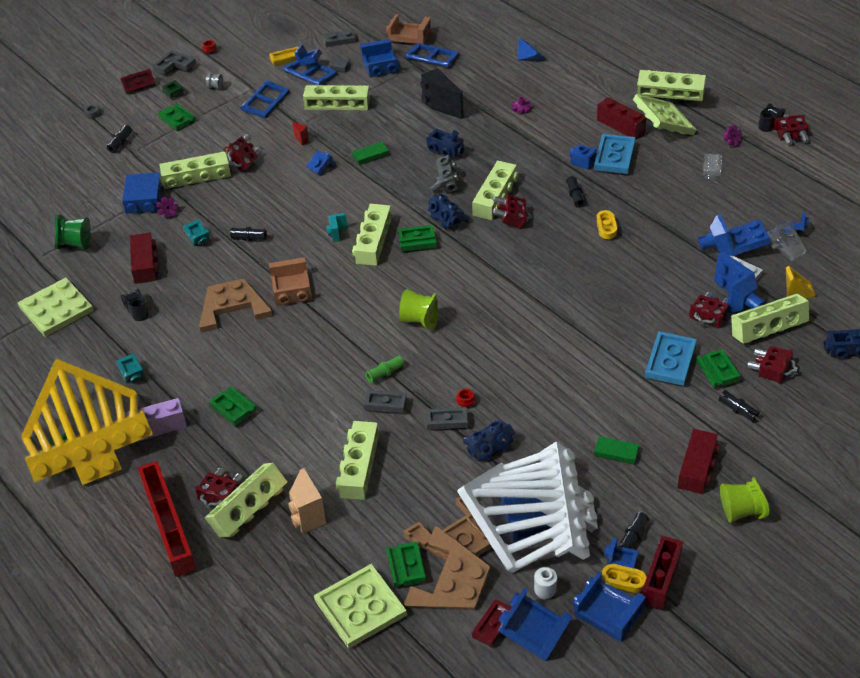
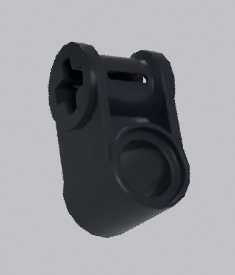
M769 103L760 113L758 129L764 132L772 131L775 119L784 117L783 115H785L786 110L784 108H776L773 104Z
M138 288L125 295L123 293L120 294L124 307L135 321L145 320L149 316L145 299Z

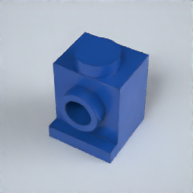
M581 144L577 147H572L569 153L571 156L570 164L589 170L595 163L597 147L589 148Z

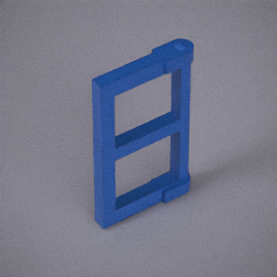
M416 44L406 53V59L419 60L449 68L459 56L457 51L426 44ZM419 49L432 51L428 57L414 55ZM438 53L451 55L446 62L433 59Z
M298 60L284 67L285 72L316 85H324L325 82L337 75V71L319 63L308 64L312 67L304 73L294 70V68L300 65ZM318 69L328 73L319 80L309 76Z
M266 80L240 108L244 112L266 118L289 93V89ZM266 88L281 92L276 99L261 95ZM255 99L270 104L265 111L250 106Z

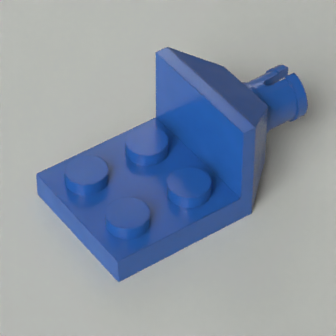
M721 214L716 215L710 226L711 233L698 237L702 251L716 246L719 252L724 251L730 256H735L771 243L761 220L751 221L748 224L728 230Z
M724 251L719 253L714 282L729 292L727 313L742 311L747 307L753 309L765 305L767 301L757 296L758 287L754 272Z

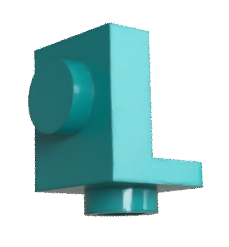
M345 213L328 215L329 225H326L328 236H332L333 242L340 241L339 229L347 228Z
M199 219L183 226V230L193 246L204 244L209 239L210 231L208 229L205 230Z
M135 353L116 360L126 383L129 381L136 382L142 378L141 376H144V370L140 366Z

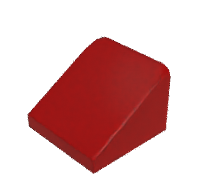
M293 122L294 137L301 145H304L309 140L307 126Z

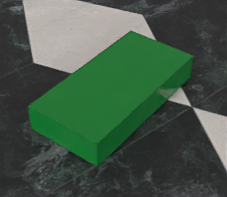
M383 142L352 151V156L358 165L389 155V150Z
M598 436L594 456L635 464L639 444Z

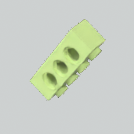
M640 70L637 94L648 97L703 101L706 75Z
M306 85L303 95L305 110H368L370 101L369 86Z
M225 152L159 164L164 189L231 177Z
M502 161L496 162L472 202L473 216L493 220L495 216L493 210L494 208L497 209L498 203L493 202L492 199L494 196L504 199L511 192L513 183L518 180L517 165Z
M370 204L368 211H365L364 222H361L360 226L361 232L357 234V244L353 246L352 250L356 264L377 266L392 219L391 205Z
M797 293L732 315V336L743 344L750 343L752 340L767 337L770 334L808 322L809 301Z
M353 421L352 429H348L347 440L349 442L348 445L345 444L344 446L345 459L340 462L341 476L336 479V489H339L340 498L365 500L379 438L378 423Z
M273 462L263 464L204 518L219 537L230 538L238 533V528L243 523H248L253 519V514L257 510L266 507L269 503L268 500L272 496L274 497L283 491L282 487L287 481ZM261 483L264 485V492L260 489ZM246 497L250 500L249 506L246 504ZM232 510L235 513V518L233 520L230 515Z

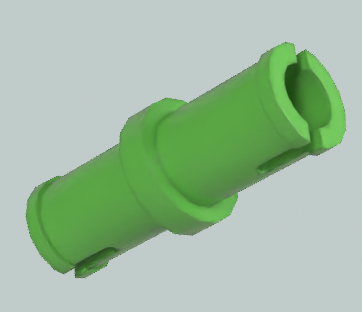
M399 355L387 362L383 361L379 363L378 367L365 373L366 378L370 383H373L383 376L387 377L391 375V372L404 367V361Z

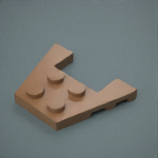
M243 278L208 286L199 327L201 333L217 329L215 315L250 307L253 308L256 320L271 317L272 312Z
M458 497L456 505L466 516L446 527L443 531L478 557L491 549L492 546L462 498ZM420 522L403 531L404 537L409 541H417L418 546L444 561L447 560L448 553L428 547L431 534Z
M435 526L428 542V547L448 553L447 560L434 593L432 594L411 586L404 607L411 609L413 607H423L424 609L475 610L490 572V566L439 527Z

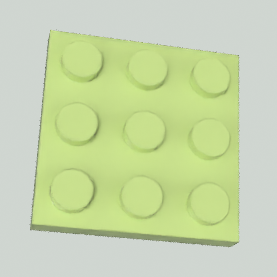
M638 94L633 98L637 107L645 113V116L654 123L653 125L657 129L662 130L663 128L670 132H679L683 135L695 134L697 129L672 102Z
M67 278L18 302L19 308L44 337L94 311L93 306Z
M372 564L314 595L315 602L348 649L407 616L404 606Z

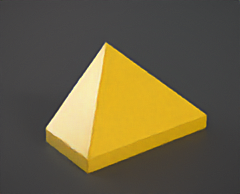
M787 266V297L797 293L804 298L815 297L816 293L812 283L793 268Z

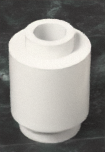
M543 567L535 572L534 591L539 598L544 600L550 599L557 591V574L551 568Z

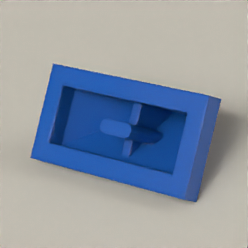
M522 38L519 39L518 60H546V57Z

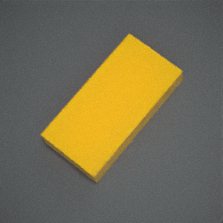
M298 47L270 53L269 56L273 66L297 60L294 52Z

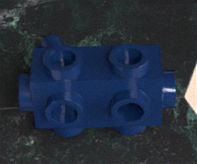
M436 128L426 138L427 148L431 152H440L443 156L449 155V157L456 158L458 155L461 156L465 150L464 140L458 137L459 132L453 130L450 134Z
M439 194L433 195L430 198L428 211L431 213V218L441 221L440 225L446 229L451 227L458 228L461 221H469L470 216L464 214L459 205L451 202L448 196Z
M860 329L828 331L827 339L823 343L824 350L829 351L830 356H837V358H845L847 355L860 357Z
M498 420L490 423L488 427L474 432L472 436L464 437L463 443L468 445L467 451L472 458L475 457L479 461H488L492 458L493 453L505 451L510 447L509 444L514 442L512 436L515 435V431L510 424Z

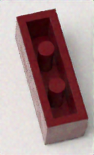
M609 97L597 104V121L628 137H635V140L646 132L647 117Z
M151 232L130 235L131 272L135 284L156 281V273H159L158 263H155V261H158V254L155 251L158 249L157 241L152 238Z
M693 428L679 474L678 489L703 494L705 486L709 487L711 474L708 473L709 470H714L716 459L713 456H718L720 443H717L718 434Z
M661 535L642 590V595L646 597L645 605L661 610L664 609L681 559L683 541Z

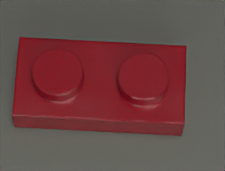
M150 69L120 78L125 93L155 85Z
M495 599L472 631V638L492 648L501 635L498 632L502 624L499 622V619L505 609L510 611L512 607Z

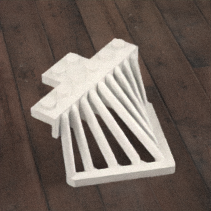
M557 441L540 453L508 464L500 463L458 489V493L507 571L511 573L555 551L557 557L568 551L582 560L590 556L586 530L593 532L598 529L597 514L593 503L594 497L590 491H586L578 485L574 453ZM476 498H537L542 503L490 506L485 508L479 504ZM543 512L546 514L545 516L499 526L493 525L488 518L490 515ZM542 525L552 527L510 545L505 544L500 537V534ZM549 538L553 539L551 543L517 561L512 556V553Z

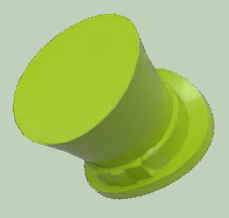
M405 289L399 307L400 322H419L426 329L433 330L438 322L437 293H433L431 297Z
M752 477V481L746 482V484L720 485V498L729 523L750 515L755 516L757 519L768 517L769 505L755 477Z

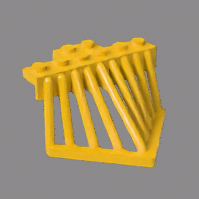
M56 359L21 438L30 454L25 457V461L34 482L75 466L80 481L84 485L121 470V465L114 450L151 436L153 433L144 411H138V396L135 390L63 360ZM66 372L73 374L76 379L93 429L91 431H88ZM57 376H59L78 427L79 436H76L56 387L55 380ZM85 380L94 383L105 423L103 426H101L96 415ZM103 387L113 391L117 414L116 421L112 420ZM49 394L52 397L68 440L66 441L63 440L50 407L46 402ZM122 395L130 398V415L125 416ZM41 412L54 440V446H51L38 421ZM33 430L43 449L41 451L37 450L32 442L31 434Z

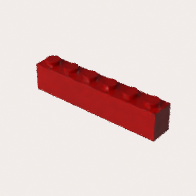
M158 461L137 467L174 576L178 577L195 571L196 567Z

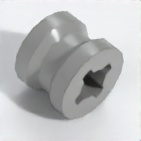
M208 73L206 77L207 88L212 89L214 87L220 90L223 86V75Z

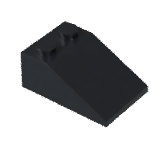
M438 68L421 74L420 85L423 103L433 110L463 119V91Z

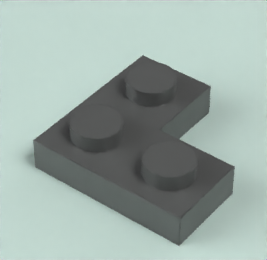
M171 50L152 67L153 71L166 75L174 67L188 71L196 64V60L193 57Z

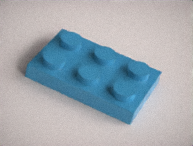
M602 134L594 170L628 174L635 137Z
M658 331L645 371V378L684 386L697 339Z

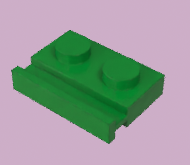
M175 103L174 107L170 106L158 112L159 119L176 131L190 125L192 121L196 122L195 116L177 103Z
M433 225L398 229L401 252L437 247Z
M723 349L707 353L703 357L697 356L696 363L713 389L719 385L725 386L740 381L741 375Z
M229 386L227 391H222L209 401V405L233 426H237L248 418L251 412H256L257 408L249 399L232 386Z
M417 541L396 545L395 548L386 547L394 588H398V585L403 584L408 586L426 582Z

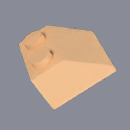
M303 468L299 471L289 492L291 502L288 505L293 514L291 520L295 528L299 527L304 534L325 525L326 519L322 497Z

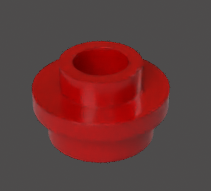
M213 40L203 42V52L210 54L216 51L217 45Z
M461 389L456 395V402L462 407H470L476 402V396L470 389Z

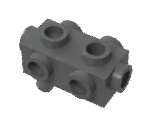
M449 155L436 159L439 177L437 178L438 182L430 187L432 192L435 193L440 188H443L446 194L459 190L458 182H460V178L456 172L458 170L456 162L452 161Z

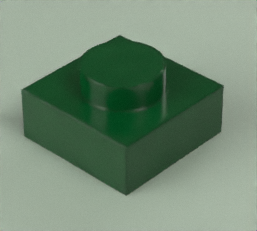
M176 80L162 86L163 92L170 98L184 93L183 86Z

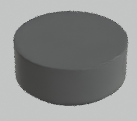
M92 104L85 107L84 113L87 118L93 119L100 116L101 110L98 105Z

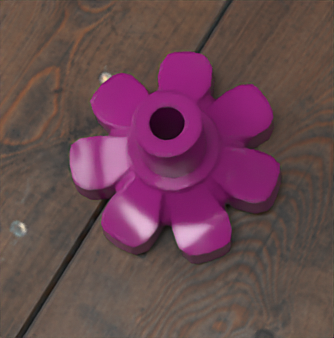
M520 96L517 102H512V110L517 111V114H522L523 111L529 112L532 109V104H529V100L525 99L524 96Z
M735 125L728 126V133H725L723 138L727 141L728 145L733 144L736 147L741 142L739 135H742V131L740 129L737 130Z
M161 198L162 202L157 203V207L160 208L157 213L159 215L164 214L165 219H169L170 215L175 217L177 215L175 210L178 209V204H173L175 199Z

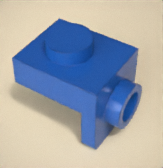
M300 45L294 52L301 66L317 63L322 55L320 49L307 52L304 45Z
M317 150L306 167L321 176L329 164L335 166L336 163L332 160L333 157L325 151L323 154Z
M802 212L800 223L782 221L781 229L784 230V233L795 234L796 231L803 232L804 228L808 227L809 217H806V213Z
M613 537L611 545L607 544L604 557L608 558L607 565L617 564L635 569L639 551L617 546L618 538Z

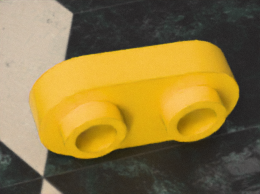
M607 210L598 212L596 222L599 235L604 239L616 237L617 225L614 214Z
M609 564L602 570L603 582L616 589L632 593L642 592L647 578L646 574L639 569L617 564Z

